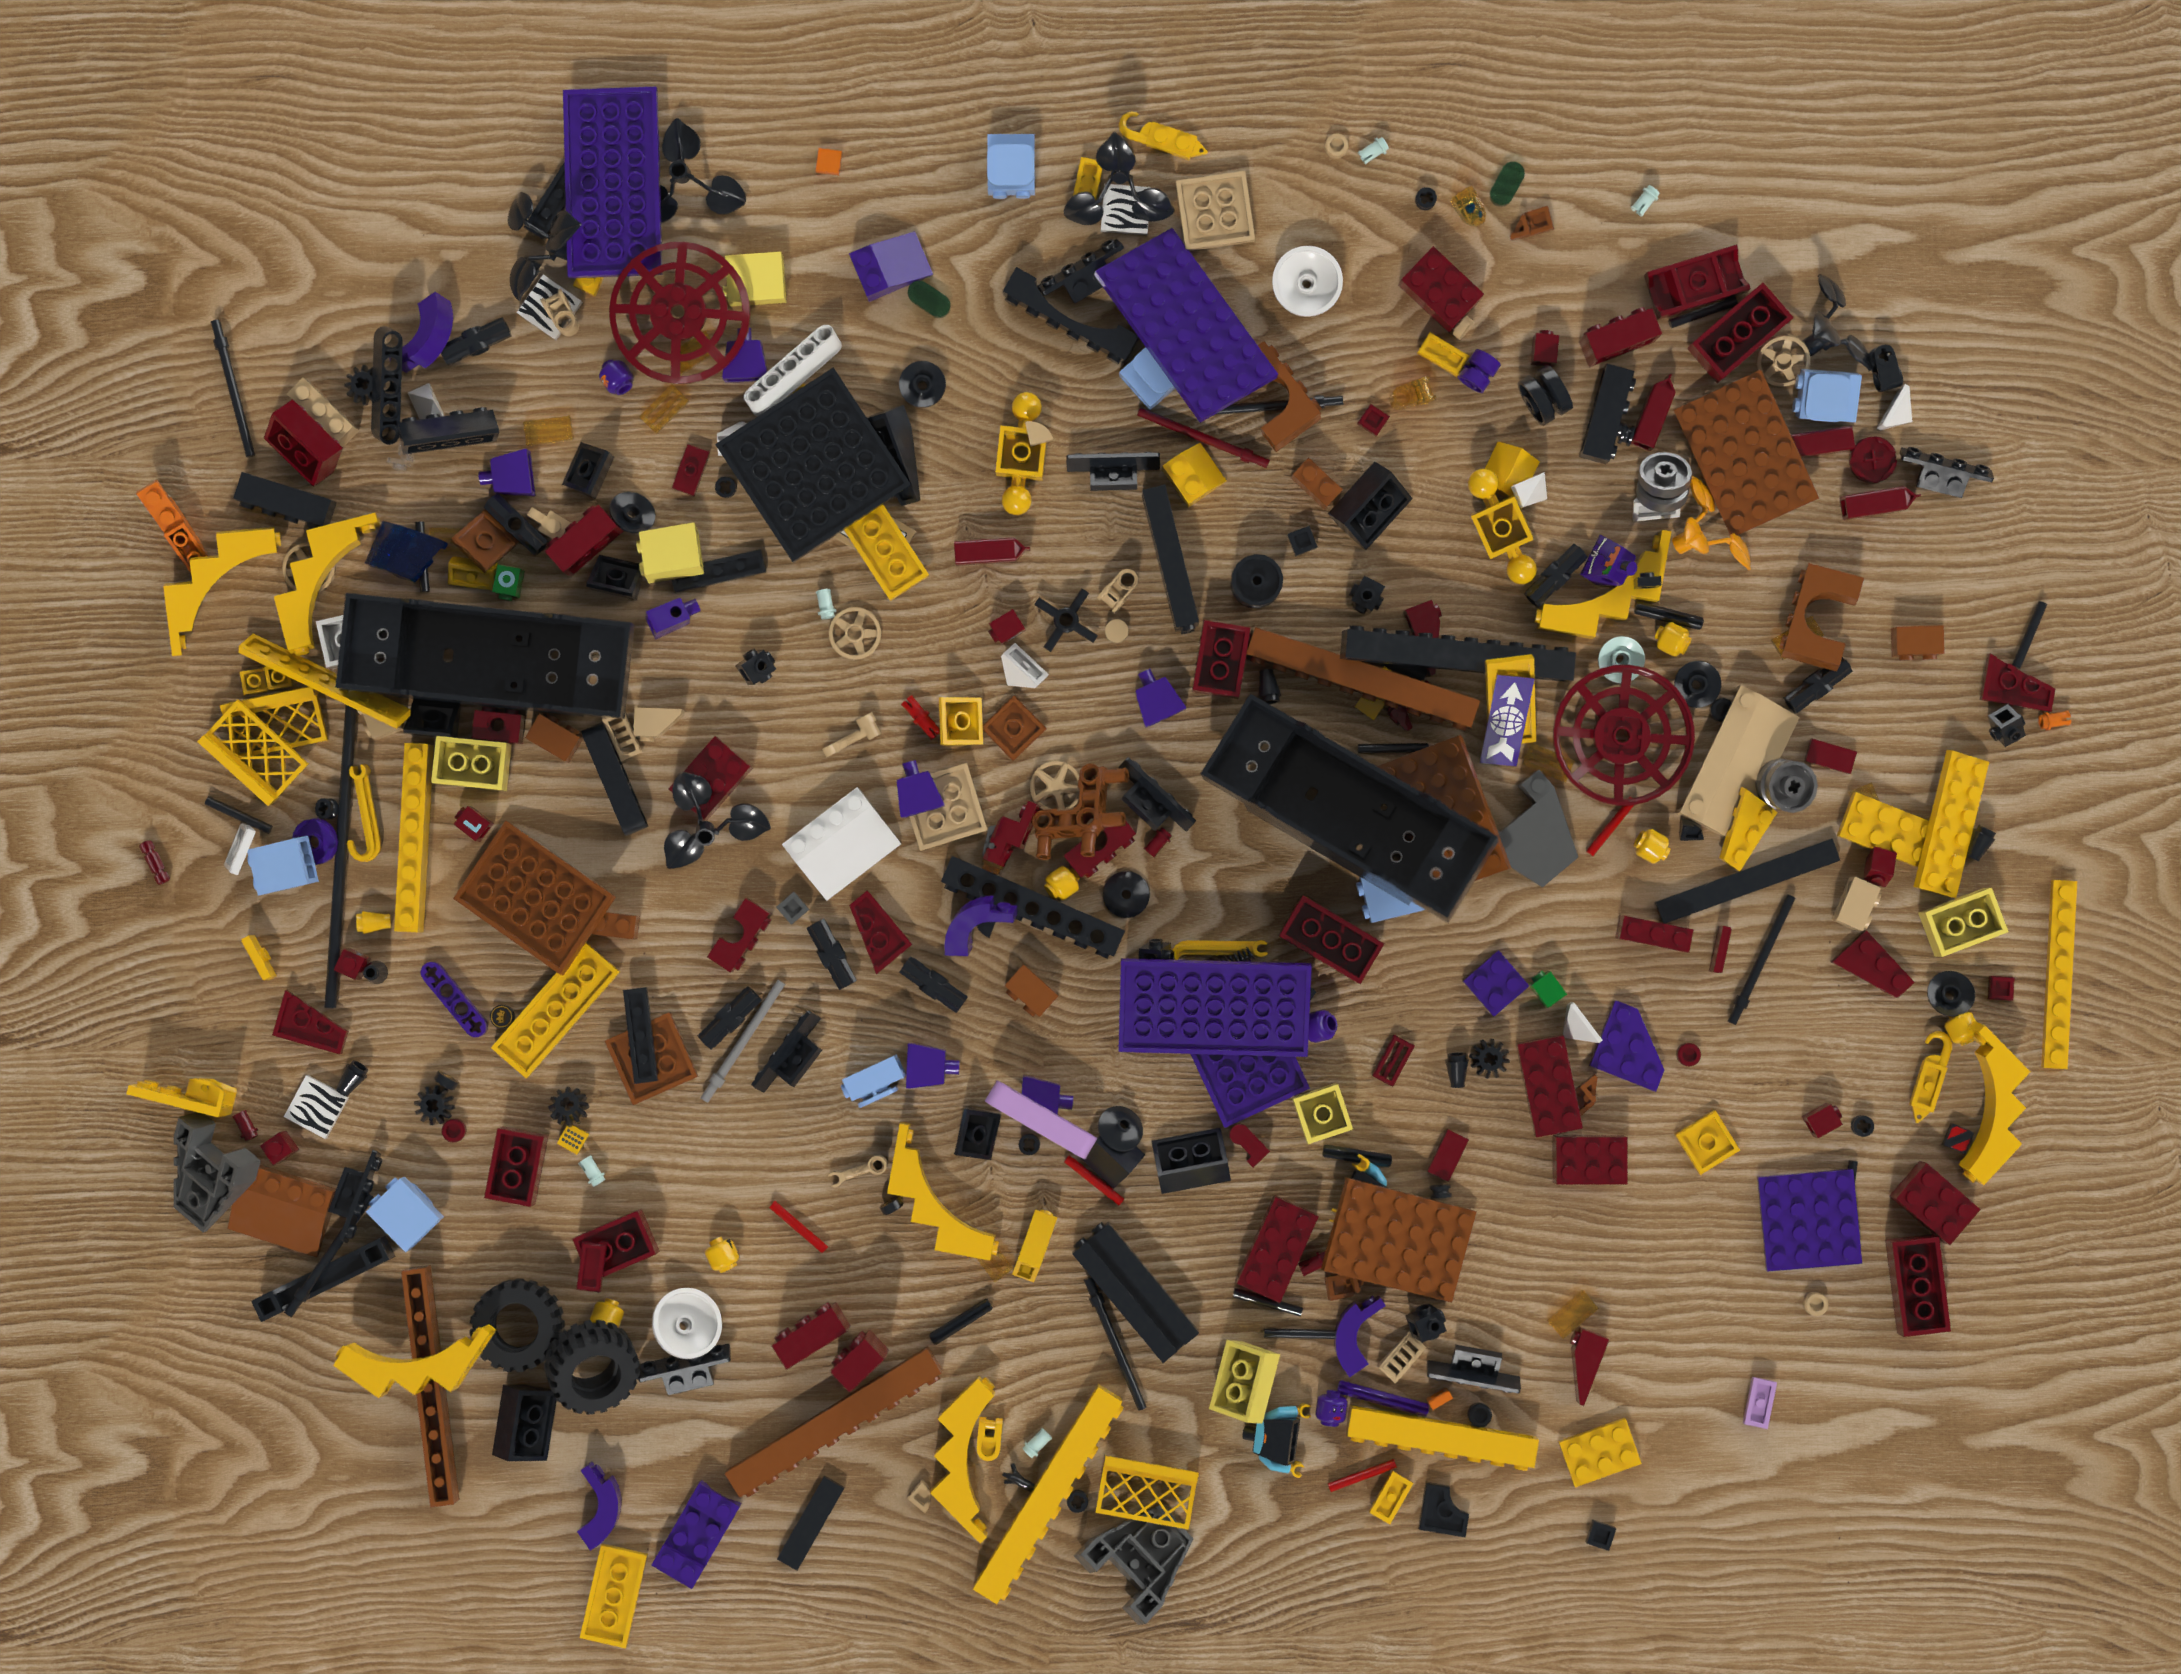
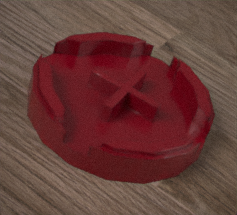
M1876 436L1867 437L1855 444V449L1850 452L1849 466L1857 479L1865 483L1876 484L1886 480L1893 474L1897 465L1896 451L1886 439Z

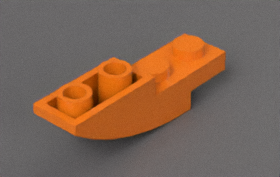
M155 480L137 491L136 494L164 532V537L191 573L190 558L208 556L172 497H169L158 480Z

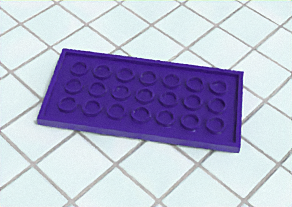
M654 86L563 90L566 211L582 223L579 229L567 241L568 278L619 277L632 259L643 251L662 244L658 88ZM662 251L656 252L641 261L648 271L662 265ZM633 268V269L628 273L627 276H640V275H639V274L637 273V271Z
M1173 228L1095 271L1094 275L1200 423L1277 378L1278 373L1190 251L1186 250L1185 244Z
M1121 958L1118 1052L1308 1057L1311 963Z

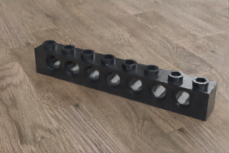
M954 856L951 857L941 882L945 883V889L956 894L958 890L966 892V898L970 900L985 897L982 890L983 886L987 883H992L996 887V892L993 895L994 905L1004 902L1005 895L1013 892L1018 898L1015 904L1018 912L1016 920L1022 922V919L1026 918L1032 921L1030 926L1042 931L1047 927L1053 930V936L1065 940L1066 936L1075 940L1074 945L1083 949H1087L1088 946L1097 949L1095 954L1108 959L1109 955L1115 956L1125 933L1123 929ZM964 874H971L974 877V884L971 887H964L962 885L961 878ZM1033 901L1039 905V911L1036 915H1029L1026 912V905L1029 902ZM1051 911H1057L1061 916L1060 922L1056 925L1050 924L1047 920V915ZM1073 920H1078L1082 923V931L1078 934H1073L1069 931V924ZM1098 929L1103 932L1104 939L1101 943L1091 941L1090 934L1093 930Z

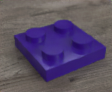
M1499 950L1463 980L1464 984L1493 1017L1529 987L1528 983Z

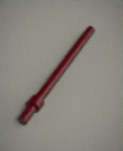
M1142 407L1138 411L1137 416L1235 455L1245 463L1249 464V462H1252L1266 469L1270 460L1253 453L1254 450L1246 447L1242 449Z

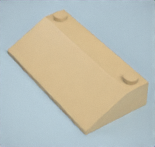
M1742 685L1735 687L1733 692H1736V695L1682 808L1677 809L1675 814L1695 821L1700 826L1723 837H1726L1727 831L1732 827L1734 820L1732 814L1734 808L1738 807L1741 798L1739 795L1740 788H1746L1759 798L1756 790L1758 773L1771 760L1781 758L1800 718L1763 695Z

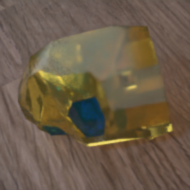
M1472 185L1452 197L1451 203L1464 223L1469 226H1480L1485 222L1486 212L1484 205Z

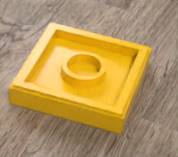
M1716 1110L1709 1112L1674 1134L1699 1175H1702L1740 1151Z

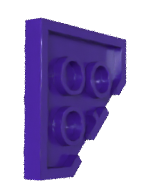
M1614 1000L1600 1036L1602 1041L1597 1043L1589 1066L1656 1092L1664 1073V1067L1639 1010Z

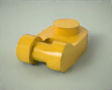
M979 1417L977 1454L982 1460L992 1461L999 1455L1003 1425L1002 1418L987 1420V1417ZM985 1430H995L994 1436H985Z

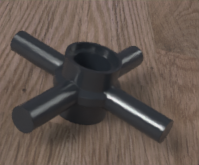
M1081 588L1070 607L1059 610L1040 597L1037 599L1034 605L1052 616L1056 627L1044 645L1046 650L1051 652L1063 633H1070L1072 631L1077 632L1092 643L1095 642L1098 635L1081 625L1077 614L1089 592ZM1069 614L1072 616L1073 622L1070 626L1060 624L1059 620L1062 615Z

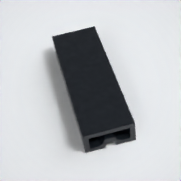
M1160 485L1142 490V500L1175 632L1180 631L1181 635L1194 632L1195 627L1199 625V618L1166 486Z
M1109 1221L1105 1225L1101 1222L1091 1230L1092 1236L1087 1240L1083 1237L1073 1245L1075 1250L1072 1251V1254L1160 1361L1164 1363L1178 1352L1182 1346L1199 1334V1330Z

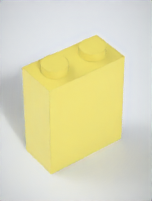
M782 252L725 255V259L740 275L747 289L750 305L787 303L784 257ZM729 274L726 276L727 286H723L726 300H728L731 307L742 306L738 288Z
M695 522L639 532L640 540L636 541L638 554H642L643 562H639L641 576H645L648 583L704 574L699 531Z

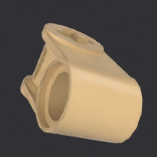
M561 288L558 289V293L551 297L540 299L547 314L562 335L570 337L578 332V320ZM564 320H572L568 328L561 327Z
M1124 569L1119 572L1097 597L1099 601L1103 600L1109 605L1114 614L1138 585V577L1135 571ZM1125 574L1133 575L1135 580L1131 586L1127 587L1121 583V578ZM1110 594V595H1111L1114 599H1116L1117 601L1115 602V601H1114L1112 598H1110L1108 595Z

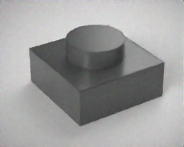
M795 892L776 906L791 925L810 910Z

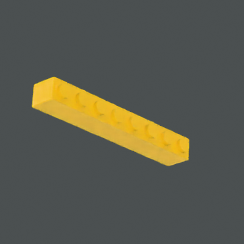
M404 743L394 931L424 932L432 790L431 779L434 745Z
M1350 1405L1345 1432L1348 1437H1351L1350 1440L1354 1442L1364 1443L1365 1440L1374 1441V1445L1388 1447V1443L1395 1444L1401 1450L1411 1451V1447L1421 1449V1453L1434 1455L1435 1451L1442 1452L1448 1458L1457 1459L1458 1455L1465 1456L1468 1461L1481 1463V1459L1489 1460L1491 1465L1504 1467L1505 1463L1514 1465L1513 1468L1524 1471H1527L1528 1467L1535 1468L1539 1439L1532 1435Z

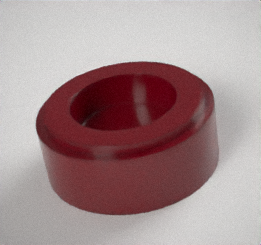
M1684 1043L1678 1047L1676 1057L1680 1064L1690 1067L1700 1061L1701 1051L1693 1043Z
M456 1118L446 1121L442 1126L444 1139L452 1143L461 1141L467 1132L465 1123Z

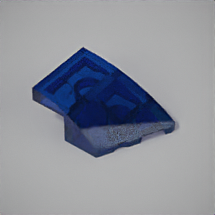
M383 521L365 564L388 571L400 579L416 582L424 570L434 562L432 558L440 549H446L448 543L422 532Z

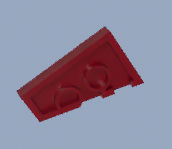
M1991 653L1987 654L1980 700L2052 712L2055 688L2031 675L2025 674L2016 669L2015 666L2001 661Z
M868 890L849 905L876 975L913 945Z
M1864 930L1831 961L1834 965L1845 969L1894 998H1899L1915 983L1867 930Z
M285 990L272 1036L342 1054L349 1031L290 991Z

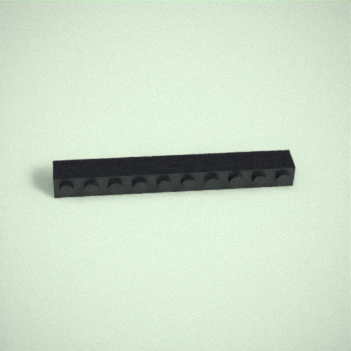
M1353 625L1349 629L1342 631L1340 659L1486 674L1485 660L1532 654L1534 657L1535 679L1561 682L1574 681L1576 652H1568L1569 648L1554 647V650H1547L1546 645L1532 644V648L1523 647V643L1509 642V646L1501 645L1500 640H1487L1486 643H1479L1478 638L1464 637V641L1455 640V636L1441 635V639L1432 638L1433 634L1418 633V636H1411L1410 631L1396 630L1395 634L1387 633V629L1373 628L1372 631H1364L1363 626Z

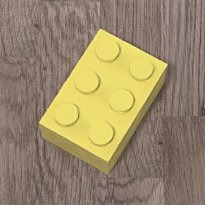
M436 736L431 783L507 791L512 744Z
M1982 888L1918 912L1935 957H1943L2008 933L1992 888Z
M1227 1340L1209 1409L1247 1423L1262 1424L1280 1354L1243 1341Z

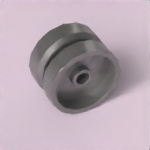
M1661 452L1649 455L1642 461L1639 468V480L1636 488L1637 499L1649 510L1660 513L1680 509L1688 498L1692 476L1691 466L1684 458L1677 454Z
M1781 758L1771 760L1765 764L1758 773L1756 780L1757 795L1763 802L1773 809L1791 813L1803 811L1811 805L1816 797L1818 788L1816 775L1809 766L1803 762Z

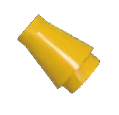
M367 911L357 913V932L367 934L391 928V915Z

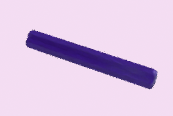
M1341 1380L1337 1387V1391L1341 1392L1342 1395L1426 1417L1429 1411L1427 1403Z

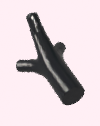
M1014 1463L1010 1465L1013 1474L1002 1473L1003 1477L1008 1478L1004 1480V1484H1015L1029 1492L1033 1491L1035 1484L1021 1476Z

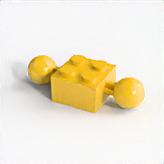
M1030 392L1018 394L1012 402V412L1018 419V427L1000 425L995 473L996 476L1012 478L1011 486L1002 495V505L1012 515L1024 514L1031 506V494L1025 488L1026 479L1043 481L1047 442L1030 446L1025 422L1034 421L1039 417L1042 405L1040 399Z
M1478 469L1469 477L1468 488L1472 495L1483 500L1486 508L1471 514V518L1489 558L1492 559L1506 552L1509 558L1506 568L1509 579L1516 584H1527L1534 579L1537 566L1530 556L1522 554L1519 546L1534 540L1533 534L1515 496L1512 495L1499 501L1495 494L1498 489L1497 476L1489 469Z

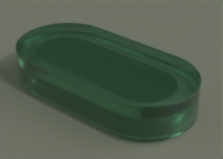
M1508 162L1502 168L1489 194L1490 200L1495 206H1507L1513 199L1525 176V170L1520 163Z
M915 281L909 286L908 297L913 304L935 318H943L949 314L951 304L944 294L924 281Z

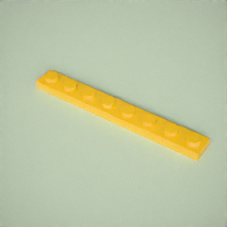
M252 634L239 645L240 654L397 729L410 717L411 709L378 693L335 688L337 673L301 656H296L295 653L291 654L287 649L260 636Z
M2051 880L2042 1068L2068 1069L2077 881Z

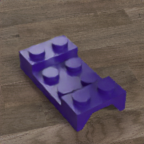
M701 1480L651 1566L692 1589L742 1503L724 1497L712 1490L706 1482Z

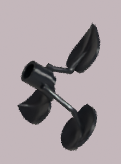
M678 118L668 127L662 143V151L665 158L672 162L669 167V173L672 178L670 179L669 193L664 186L660 185L661 223L670 220L677 212L678 203L671 197L674 194L676 182L684 184L692 180L707 191H710L706 196V203L710 210L716 214H730L744 206L746 203L745 192L733 178L725 175L716 176L712 181V186L709 187L691 174V170L685 164V159L690 160L697 156L700 151L701 141L698 134Z
M1116 132L1110 135L1096 153L1098 165L1106 171H1111V175H1109L1100 196L1095 200L1091 193L1080 192L1072 196L1064 207V216L1067 219L1081 225L1096 224L1103 217L1104 210L1099 203L1104 198L1111 182L1123 184L1128 181L1133 198L1137 200L1132 205V211L1138 218L1149 222L1161 221L1171 216L1175 211L1168 196L1159 189L1147 188L1142 190L1139 196L1137 195L1133 176L1130 175V170L1135 166L1136 157L1129 144Z
M524 192L518 194L510 207L508 225L512 230L518 231L524 224L548 239L546 250L549 252V255L529 256L527 260L520 257L513 265L510 273V288L514 297L521 301L523 294L528 290L535 277V264L532 261L547 259L555 261L556 257L567 260V241L582 225L569 212L560 211L551 223V234L549 235L528 222L527 219L533 211V203L530 196Z
M1819 274L1817 277L1820 289L1827 299L1833 303V307L1826 316L1820 311L1815 313L1813 333L1802 340V342L1807 346L1811 357L1822 349L1827 351L1831 347L1844 344L1847 346L1849 353L1870 372L1872 370L1871 361L1863 343L1853 335L1847 336V339L1840 340L1838 332L1833 328L1829 320L1838 306L1842 308L1846 306V299L1842 290L1834 281Z
M688 772L679 773L673 783V799L682 810L687 811L693 807L696 808L698 825L696 826V833L692 835L686 830H676L666 837L664 842L666 866L668 869L679 868L698 860L703 854L704 846L712 844L715 835H719V831L728 823H730V834L735 839L742 841L752 840L762 833L771 829L770 823L766 815L759 808L751 804H738L731 809V818L725 819L715 828L711 822L703 821L700 805L706 804L711 798L712 788L710 783L702 776Z

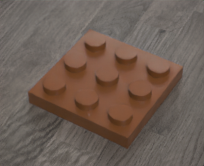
M671 1012L651 1020L659 1081L634 1084L628 1031L605 1040L632 1105L699 1077Z

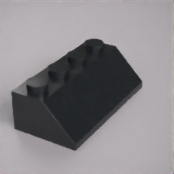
M486 407L473 409L471 413H463L462 410L450 412V416L440 417V414H430L426 416V419L416 420V417L404 418L402 422L398 423L402 454L497 442L499 428L493 410H487Z

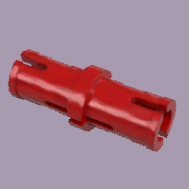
M911 695L907 698L909 703L904 701L901 706L912 716L914 724L919 725L929 739L933 740L937 737V734H940V728L930 718L928 710L924 711L914 696Z

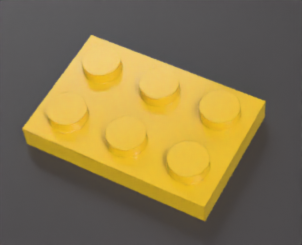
M1625 1418L1558 1441L1574 1487L1642 1464Z

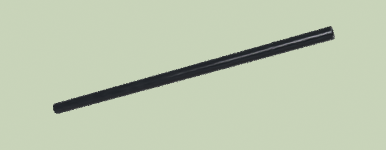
M346 704L336 832L338 847L334 861L324 1008H336L339 972L335 971L334 968L340 957L352 790V777L349 774V769L353 766L357 719V710Z

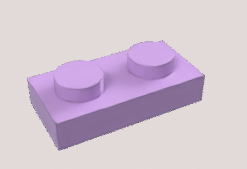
M1752 1377L1743 1424L1768 1429L1777 1382Z

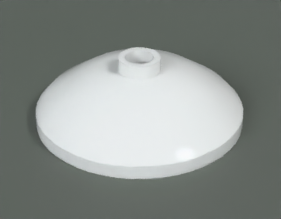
M1300 246L1288 251L1278 261L1273 273L1272 286L1278 302L1287 311L1298 316L1311 317L1326 312L1336 303L1341 294L1343 276L1338 262L1330 253L1315 246ZM1304 281H1309L1311 286L1309 288H1304L1302 283Z
M680 1288L669 1292L658 1302L652 1317V1328L657 1342L667 1353L681 1359H694L705 1355L716 1345L722 1331V1318L716 1303L707 1294L693 1288ZM680 1323H684V1324H685V1326H686V1329H685V1330H681V1329H680V1327H679V1324H680Z

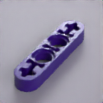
M427 962L424 964L420 971L422 979L466 1033L471 1037L485 1035L488 1030L486 1019L442 965L437 962ZM428 967L437 968L435 974L439 979H442L443 976L445 977V980L439 982L436 987L434 983L438 981L435 977L427 976L429 973ZM444 984H450L453 988V994L450 997H444L441 993V987ZM459 1002H465L468 1006V1011L465 1015H459L456 1012V1005ZM474 1013L475 1016L471 1018L475 1023H482V1025L480 1026L481 1032H473V1024L471 1023V1021L468 1020L465 1023L463 1019L470 1017L471 1014Z

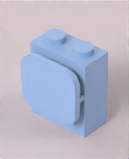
M987 134L988 195H993L995 199H1005L1007 195H1016V198L1028 199L1030 195H1035L1034 134Z
M1146 347L1119 372V377L1149 410L1153 409L1175 389Z
M1801 369L1800 375L1796 376L1795 387L1798 389V396L1794 398L1792 407L1795 416L1800 419H1811L1814 421L1856 423L1862 375L1852 372Z
M308 836L252 848L247 852V861L254 878L253 886L257 890L258 896L319 882Z
M1359 877L1360 882L1356 883L1358 894L1363 896L1365 905H1362L1364 918L1369 919L1370 923L1425 910L1413 902L1409 905L1405 904Z
M896 1054L842 1079L844 1084L841 1085V1089L845 1097H850L851 1101L861 1097L863 1101L858 1103L859 1108L898 1091L897 1085L894 1087L888 1086L904 1078L906 1073Z
M395 1177L386 1185L387 1191L382 1196L378 1194L369 1202L371 1207L366 1213L405 1252H408L444 1216L414 1183H411L406 1177L400 1179Z

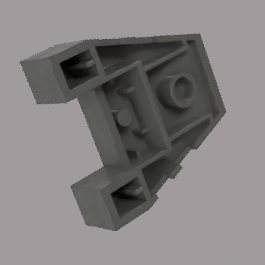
M1539 769L1518 785L1533 804L1500 832L1498 831L1511 868L1540 887H1544L1578 858V854L1555 787Z
M196 1112L178 1117L174 1133V1145H177V1157H174V1166H177V1178L174 1179V1208L200 1231L207 1232L256 1180L261 1160L246 1148L227 1154L221 1152L211 1143L216 1123L206 1114Z
M1160 1505L1147 1511L1151 1518L1156 1519L1165 1513ZM1145 1512L1139 1514V1516L1147 1517ZM1170 1514L1174 1522H1177V1520ZM1168 1516L1161 1519L1171 1521ZM1129 1519L1089 1539L1074 1557L1089 1573L1097 1572L1110 1560L1138 1590L1122 1608L1138 1625L1147 1624L1162 1608L1167 1592L1175 1580L1174 1577L1179 1566L1183 1563L1193 1538L1182 1528Z

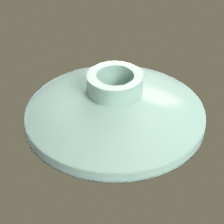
M1618 636L1608 640L1602 646L1598 655L1599 669L1613 665L1644 667L1645 654L1641 645L1634 639L1626 636ZM1618 655H1623V661L1621 663L1616 662V657ZM1622 673L1604 675L1612 682L1621 683ZM1632 673L1631 681L1638 677L1639 674Z

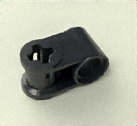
M1885 344L1871 350L1869 357L1876 390L1883 392L1902 386L1903 375L1894 349L1890 345ZM1884 354L1885 359H1879L1878 355Z

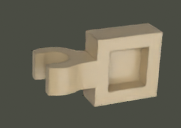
M531 507L527 514L530 518L541 524L538 531L552 539L557 536L560 538L564 535L566 527L571 524L551 510L545 516Z

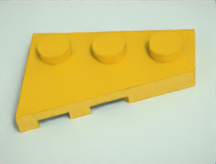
M1743 787L1740 788L1739 795L1741 798L1738 807L1734 808L1732 814L1734 816L1732 827L1727 831L1719 856L1721 860L1737 871H1741L1778 813Z

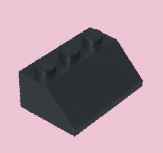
M1374 462L1328 514L1345 533L1363 549L1367 550L1413 498L1391 471Z
M1221 1128L1151 1141L1161 1194L1231 1181Z
M503 1385L492 1451L493 1456L505 1461H547L557 1401L551 1389L528 1385Z

